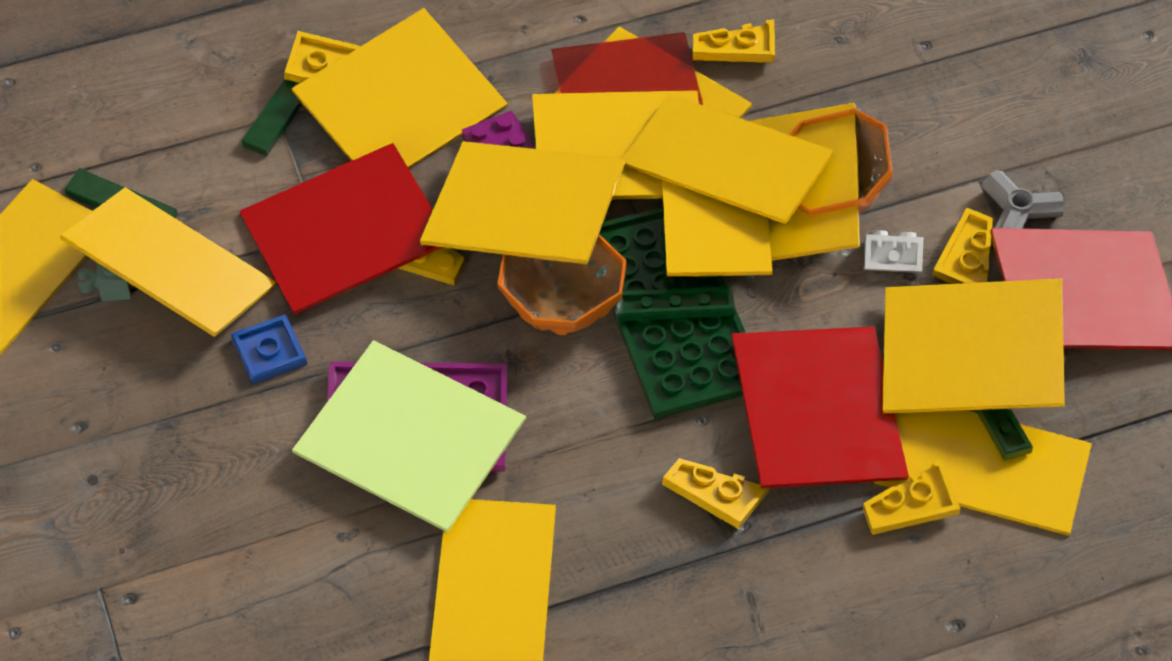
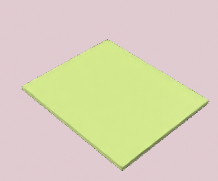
M373 340L292 451L294 454L448 533L526 420V416Z

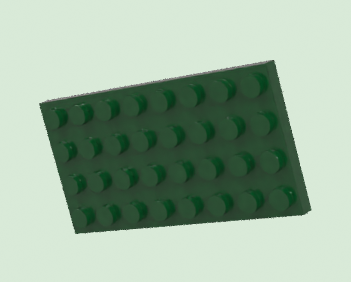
M663 207L603 222L599 234L626 259L623 291L726 286L722 276L700 280L699 276H667ZM593 258L592 261L595 266L597 260ZM607 269L600 271V276L605 278ZM617 305L612 308L614 318L654 419L743 396L731 336L732 333L746 332L736 308L734 316L618 321Z

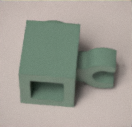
M97 263L96 272L87 268L78 270L79 280L88 279L86 282L78 283L79 292L89 293L95 288H99L102 301L131 299V284Z

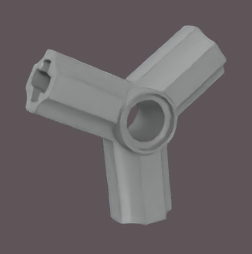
M998 170L990 173L982 183V188L1003 209L995 228L1023 229L1029 219L1063 216L1064 201L1060 192L1031 194L1026 189L1018 188L1003 171Z

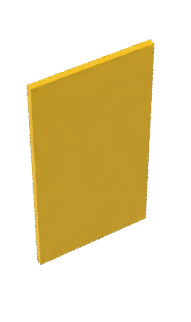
M669 94L622 159H625L624 166L787 224L833 156L834 150Z
M34 179L24 187L0 214V356L88 257L62 241L60 236L91 213L92 210Z
M662 180L667 276L772 275L767 217Z
M126 187L60 236L62 241L214 337L271 291L277 283Z
M960 410L895 413L909 474L908 480L912 474L926 470L932 466L933 462L942 457L960 507L1070 536L1092 443L1020 424L1033 446L1032 453L1004 461L976 412ZM907 480L877 481L874 483L886 487H897Z
M471 499L449 532L443 531L429 661H543L556 505Z

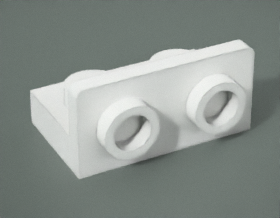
M871 231V235L866 234L864 237V270L921 273L924 237H916L917 233L900 232L899 236H888L887 231Z

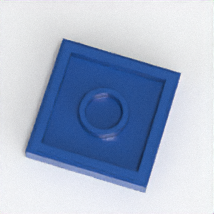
M286 314L231 333L233 344L252 384L307 365V359Z

